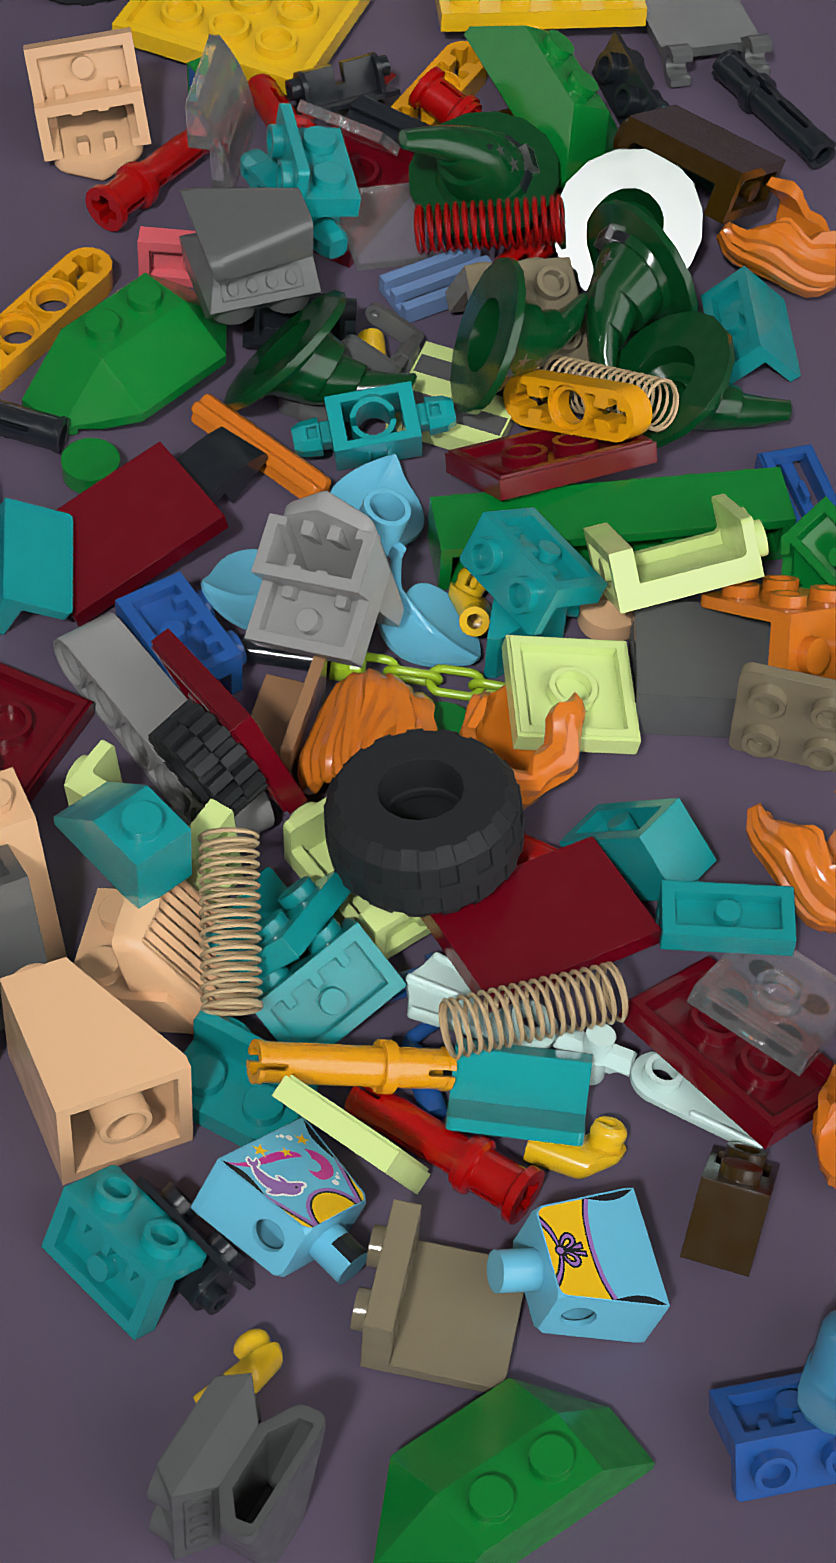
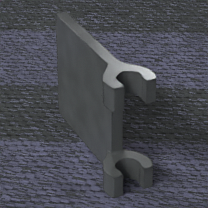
M645 0L647 18L646 26L644 27L661 57L664 77L670 88L690 86L691 77L687 72L686 62H693V57L720 54L729 49L740 51L741 57L759 73L770 74V67L765 60V52H772V40L769 34L758 33L740 0Z

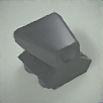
M192 187L179 190L196 232L179 236L183 261L206 319L212 318L219 323L227 325L240 324L250 319L255 309L268 307L275 312L294 313L302 310L308 304L310 298L316 297L321 293L313 258V222L299 188Z
M252 1373L214 1376L156 1464L157 1468L147 1490V1499L156 1504L150 1519L149 1531L166 1541L174 1560L221 1544L254 1563H277L304 1519L325 1433V1417L323 1413L307 1405H295L262 1422L260 1405L257 1403L256 1393H254Z

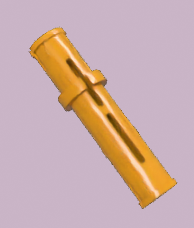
M253 1039L249 1045L248 1054L258 1055L259 1061L247 1060L246 1062L247 1075L251 1084L280 1083L285 1075L288 1077L293 1075L307 1085L371 1087L376 1094H393L397 1088L450 1091L456 1078L443 1075V1070L457 1071V1062L448 1053L446 1047H398L395 1041L388 1039H377L372 1046L274 1042Z

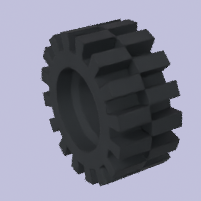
M190 699L185 701L148 735V740L154 746L153 749L157 755L164 760L163 763L166 767L175 773L178 777L177 780L184 788L187 787L192 792V796L199 803L206 805L212 798L233 810L235 817L268 787L265 783L264 775L257 770L259 767L254 760L245 754L247 751L242 745L232 739L231 733L224 726L221 727L212 714L208 711L205 712L201 705L196 702L193 703Z

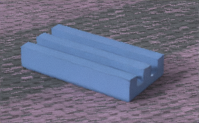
M476 246L472 252L468 248L464 252L458 248L455 253L449 250L446 254L441 253L379 275V291L395 312L411 323L448 309L445 291L464 265L484 261L492 263L487 255L481 257V251Z

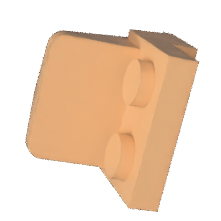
M130 27L23 45L45 162L53 161L60 171L68 174L104 181L116 174L117 170L126 162H135L140 158L144 145L151 144Z
M184 880L158 899L138 909L117 889L97 888L74 964L157 1032L194 1034L193 1020L203 1005L200 997L205 994L200 990V986L204 984L200 980V975L204 973L200 969V964L204 961L199 955L204 951L199 946L203 941L199 936V933L203 930L199 926V922L203 919L199 915V911L203 908L199 905V900L202 896L192 885ZM208 900L204 901L206 905L212 904ZM209 910L204 912L207 916L218 913ZM207 921L204 923V925L208 927L214 924V922ZM208 953L205 955V957L209 959L217 957L216 954ZM213 964L205 965L207 969L223 967ZM211 974L205 976V978L208 980L223 978L221 976H214ZM234 981V982H224V983H239V982H238V981ZM212 985L205 987L209 991L224 988ZM233 992L229 994H244L250 992ZM210 996V997L205 998V1000L210 1001V1002H211V1001H216V1000L228 999V998H219V997H213V996ZM207 1007V1009H212V1010H221V1011H232V1010H233V1009H221V1008Z

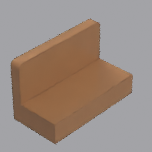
M315 655L304 682L266 674L251 713L252 718L296 783L298 781L297 760L318 712L326 700L327 658Z

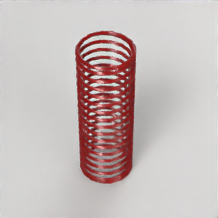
M559 193L556 199L553 194L550 195L552 223L550 239L547 229L546 197L544 195L541 196L542 241L538 228L537 198L535 195L532 197L533 241L529 228L528 198L526 196L523 198L524 242L521 234L519 198L516 196L514 199L516 241L514 242L511 201L507 197L505 200L508 229L507 243L503 234L502 201L498 198L496 201L499 229L498 245L494 234L493 201L491 199L488 200L489 245L486 238L485 205L482 199L479 201V219L482 234L481 244L479 245L476 204L472 200L470 202L473 234L472 246L468 238V209L466 202L463 200L461 203L464 234L463 247L460 242L459 208L457 202L454 201L452 205L455 233L454 248L451 242L449 204L447 202L444 203V225L447 238L446 247L444 248L441 206L437 202L435 204L437 249L433 241V211L431 204L428 203L426 206V222L429 237L428 250L425 245L424 210L421 204H417L414 209V235L417 251L420 255L424 252L428 255L431 251L437 254L440 249L446 254L449 248L453 253L458 248L462 252L466 248L472 252L475 246L479 251L484 246L488 250L493 246L498 250L501 245L507 249L510 243L516 249L519 242L523 248L526 247L528 242L532 247L537 242L542 247L545 241L551 246L554 243V239L559 246L563 245L565 240V219L562 197Z

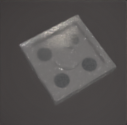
M795 949L793 956L726 953L694 985L687 1000L689 1004L798 1076L808 1068L836 1036V976Z

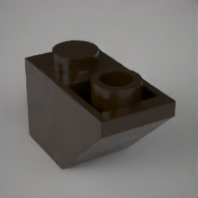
M728 1142L726 1148L713 1145L700 1179L680 1257L749 1277L780 1164L768 1161L767 1152L749 1144Z

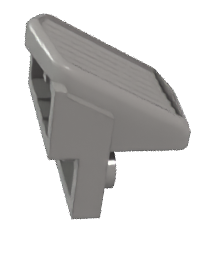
M321 491L292 501L286 506L283 516L269 513L251 570L253 574L262 579V583L244 638L256 646L308 657L320 656L327 658V661L362 668L375 623L399 627L404 613L403 603L380 540L381 536L378 534L373 521L367 515L328 491Z

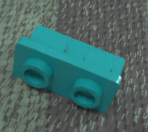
M279 103L276 124H269L266 134L268 157L276 158L277 188H299L311 217H358L361 196L341 129L322 126L298 128L291 103Z
M534 507L483 512L460 556L461 564L530 636L542 634L556 608L598 603L608 585Z
M265 867L259 871L261 876L254 881L261 884V887L255 890V892L261 895V898L253 902L261 905V908L255 911V913L261 915V919L255 923L259 924L262 929L253 934L262 937V940L255 944L262 948L260 953L255 954L262 958V962L253 966L260 967L262 973L252 977L262 979L295 961L302 955L351 893L343 885L337 872L332 871L315 882L307 875L287 888L272 868ZM238 895L236 898H248L253 896ZM228 906L227 909L251 908L253 906ZM233 916L221 919H249L255 917ZM231 927V928H222V929H225V930H245V929H253V928H250V927ZM212 932L205 933L206 937L220 935ZM228 938V939H221V940H236V941H237V940H250V939H252V938ZM210 942L207 943L210 946V948L220 945ZM226 949L224 951H248L254 949ZM225 960V961H229V962H243V961H253V960ZM235 970V971H230V972H251V971H249V970ZM238 981V982H239V983H249V982H251V981Z
M332 917L298 959L262 978L263 983L253 987L263 991L261 996L255 997V999L263 1002V1009L255 1014L277 1042L336 1044L405 988L407 984L358 922L348 917L339 924Z
M200 1010L193 1020L194 1039L184 1052L191 1065L193 1122L242 1147L302 1118L301 1115L272 1096L280 1083H262L261 1085L250 1083L246 1062L247 1060L259 1061L258 1055L248 1054V1048L253 1039L262 1038L254 1035L245 1024L235 1018L228 1016L221 1018ZM308 1085L317 1091L318 1085Z
M116 1165L103 1168L63 1188L41 1245L134 1341L155 1330L175 1281L201 1268L207 1256L202 1248Z

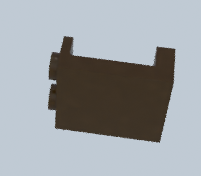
M676 104L630 115L620 125L613 142L615 149H648L715 183L703 215L721 224L766 210L772 196V192L766 187V184L771 177L779 178L786 159Z

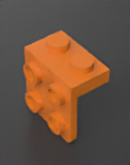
M765 575L762 579V585L756 582L745 581L722 587V590L701 593L700 606L703 608L771 622L769 666L836 680V585L817 584L811 585L810 589L799 587L800 579L797 577Z

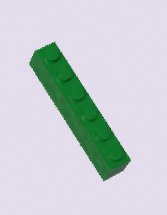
M748 468L734 471L690 473L642 479L632 478L619 481L574 483L502 501L485 492L430 497L427 539L437 587L442 590H449L450 582L455 583L459 571L465 568L460 562V556L482 513L487 511L534 507L590 565L591 562L583 528L607 522L633 548L634 552L714 531L717 524L712 496L725 494L737 505L744 507L753 520L759 519L766 533L769 549L768 555L761 557V561L783 559L781 556V537L795 525L796 517L781 468Z

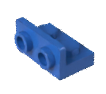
M180 571L115 600L116 616L175 685L176 683L152 650V643L150 642L167 628L174 633L217 680L221 681L231 695L243 690L242 665L247 663V656L241 640L234 631L229 630L226 632L216 619L213 606L208 602L202 590L195 591Z
M802 1373L708 1390L709 1415L731 1457V1486L739 1502L836 1484V1435L823 1432L805 1419L797 1405L798 1385Z

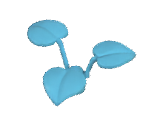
M392 454L376 459L348 473L334 485L330 493L367 515L375 524L377 532L381 536L380 540L385 554L390 558V568L403 603L404 613L399 627L378 624L381 637L386 645L400 658L421 666L433 667L438 664L467 666L474 664L481 657L478 636L472 637L462 632L459 624L460 618L448 593L429 583L415 584L407 593L402 588V558L406 551L404 545L416 540L424 526V513L418 497L403 474L397 455ZM245 549L229 554L220 560L212 572L200 584L204 596L213 608L225 619L247 630L262 583V579L251 572L258 549Z

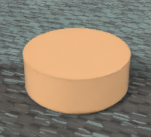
M602 594L598 603L580 605L577 622L581 631L591 639L625 641L629 638L632 611L621 614Z

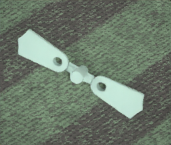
M435 952L421 967L406 976L407 1016L410 1019L440 1027L438 1012L442 999L448 997L456 999L458 995L466 997L471 992L447 956ZM470 997L469 1001L472 1005L474 1003V998ZM529 999L533 1019L539 1025L535 1002ZM459 1000V1003L463 1009L464 1001ZM520 1000L519 1008L522 1018H527L523 1000ZM510 1004L509 1011L516 1038L520 1040L513 1004ZM541 1004L545 1027L550 1034L551 1025L546 1007ZM478 1005V1017L484 1041H489L485 1019ZM448 1007V1030L454 1032L453 1016ZM468 1008L471 1036L478 1039L474 1020ZM501 1008L499 1009V1015L503 1026V1033L509 1043V1031L505 1012ZM458 1011L462 1034L466 1035L464 1024ZM491 1012L489 1013L493 1036L495 1041L499 1043L495 1016ZM555 1018V1024H556L557 1029H558V1023H557V1020H556V1018ZM606 1023L603 1027L595 1024L593 1030L587 1028L586 1032H579L575 1028L573 1034L565 1031L562 1037L554 1034L552 1039L544 1036L542 1041H538L534 1037L531 1044L525 1040L522 1043V1046L549 1049L553 1045L554 1048L562 1051L593 1054L589 1086L599 1084L604 1079L606 1073L618 1072L628 1077L630 1075L633 1089L647 1102L729 1142L745 1143L763 1149L761 1145L656 1052L645 1053L636 1059L637 1054L635 1051L615 1044L616 1033ZM524 1025L526 1035L530 1039V1028ZM539 1025L538 1027H535L537 1034L540 1036ZM652 1070H663L667 1072L672 1077V1079H661L657 1077Z

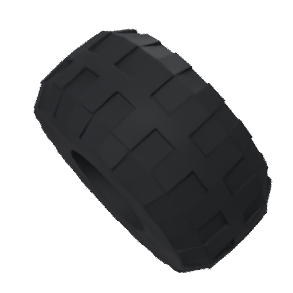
M423 728L406 730V733L393 736L389 734L376 739L371 746L365 749L361 748L343 764V767L332 778L326 790L327 798L325 804H323L325 838L334 872H337L343 885L352 894L368 901L370 905L389 913H393V911L400 912L408 917H425V915L440 913L443 916L459 912L462 907L473 903L475 905L488 897L505 879L510 877L517 866L520 854L523 852L524 811L520 786L516 782L513 769L506 760L501 759L495 754L493 749L472 737L468 739L460 736L455 731L444 729L424 731Z

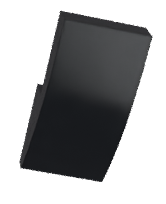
M221 426L193 444L176 460L216 505L221 497L233 503L267 461L268 457L265 452Z

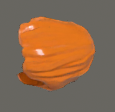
M771 177L766 184V187L780 201L775 221L748 230L728 222L717 234L716 240L722 255L733 265L740 268L745 266L754 274L804 298L819 297L836 287V231H830L823 215L810 210L803 191L792 180Z
M368 668L364 673L352 672L335 685L325 700L297 760V776L301 791L308 795L317 793L324 782H331L332 778L338 774L343 764L361 748L365 749L371 746L376 739L389 734L393 736L406 733V730L423 728L424 731H437L433 700L423 692L413 693V688L409 684H405L401 678L392 673L382 674Z
M505 684L495 692L483 691L480 694H473L467 704L464 722L459 735L468 739L472 737L493 749V752L501 759L506 760L513 769L516 782L520 786L524 810L537 802L544 793L567 781L578 771L582 726L586 710L583 700L574 692L567 701L559 702L549 710L545 718L544 744L538 750L513 749Z
M761 802L748 808L745 833L752 851L778 886L794 887L795 913L810 928L819 932L825 931L828 934L836 933V830L826 842L823 830L815 825H797L775 820L771 812L765 811Z

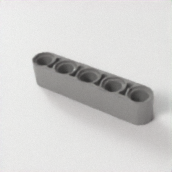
M108 612L56 638L53 642L55 656L69 682L82 697L93 701L94 712L189 826L205 805L199 803L187 787L184 788L177 780L178 777L163 763L164 760L157 755L153 749L154 746L148 740V735L188 699L114 613ZM264 791L234 817L237 828L251 829L259 834L274 825V812ZM237 832V837L251 838L254 836L247 833Z

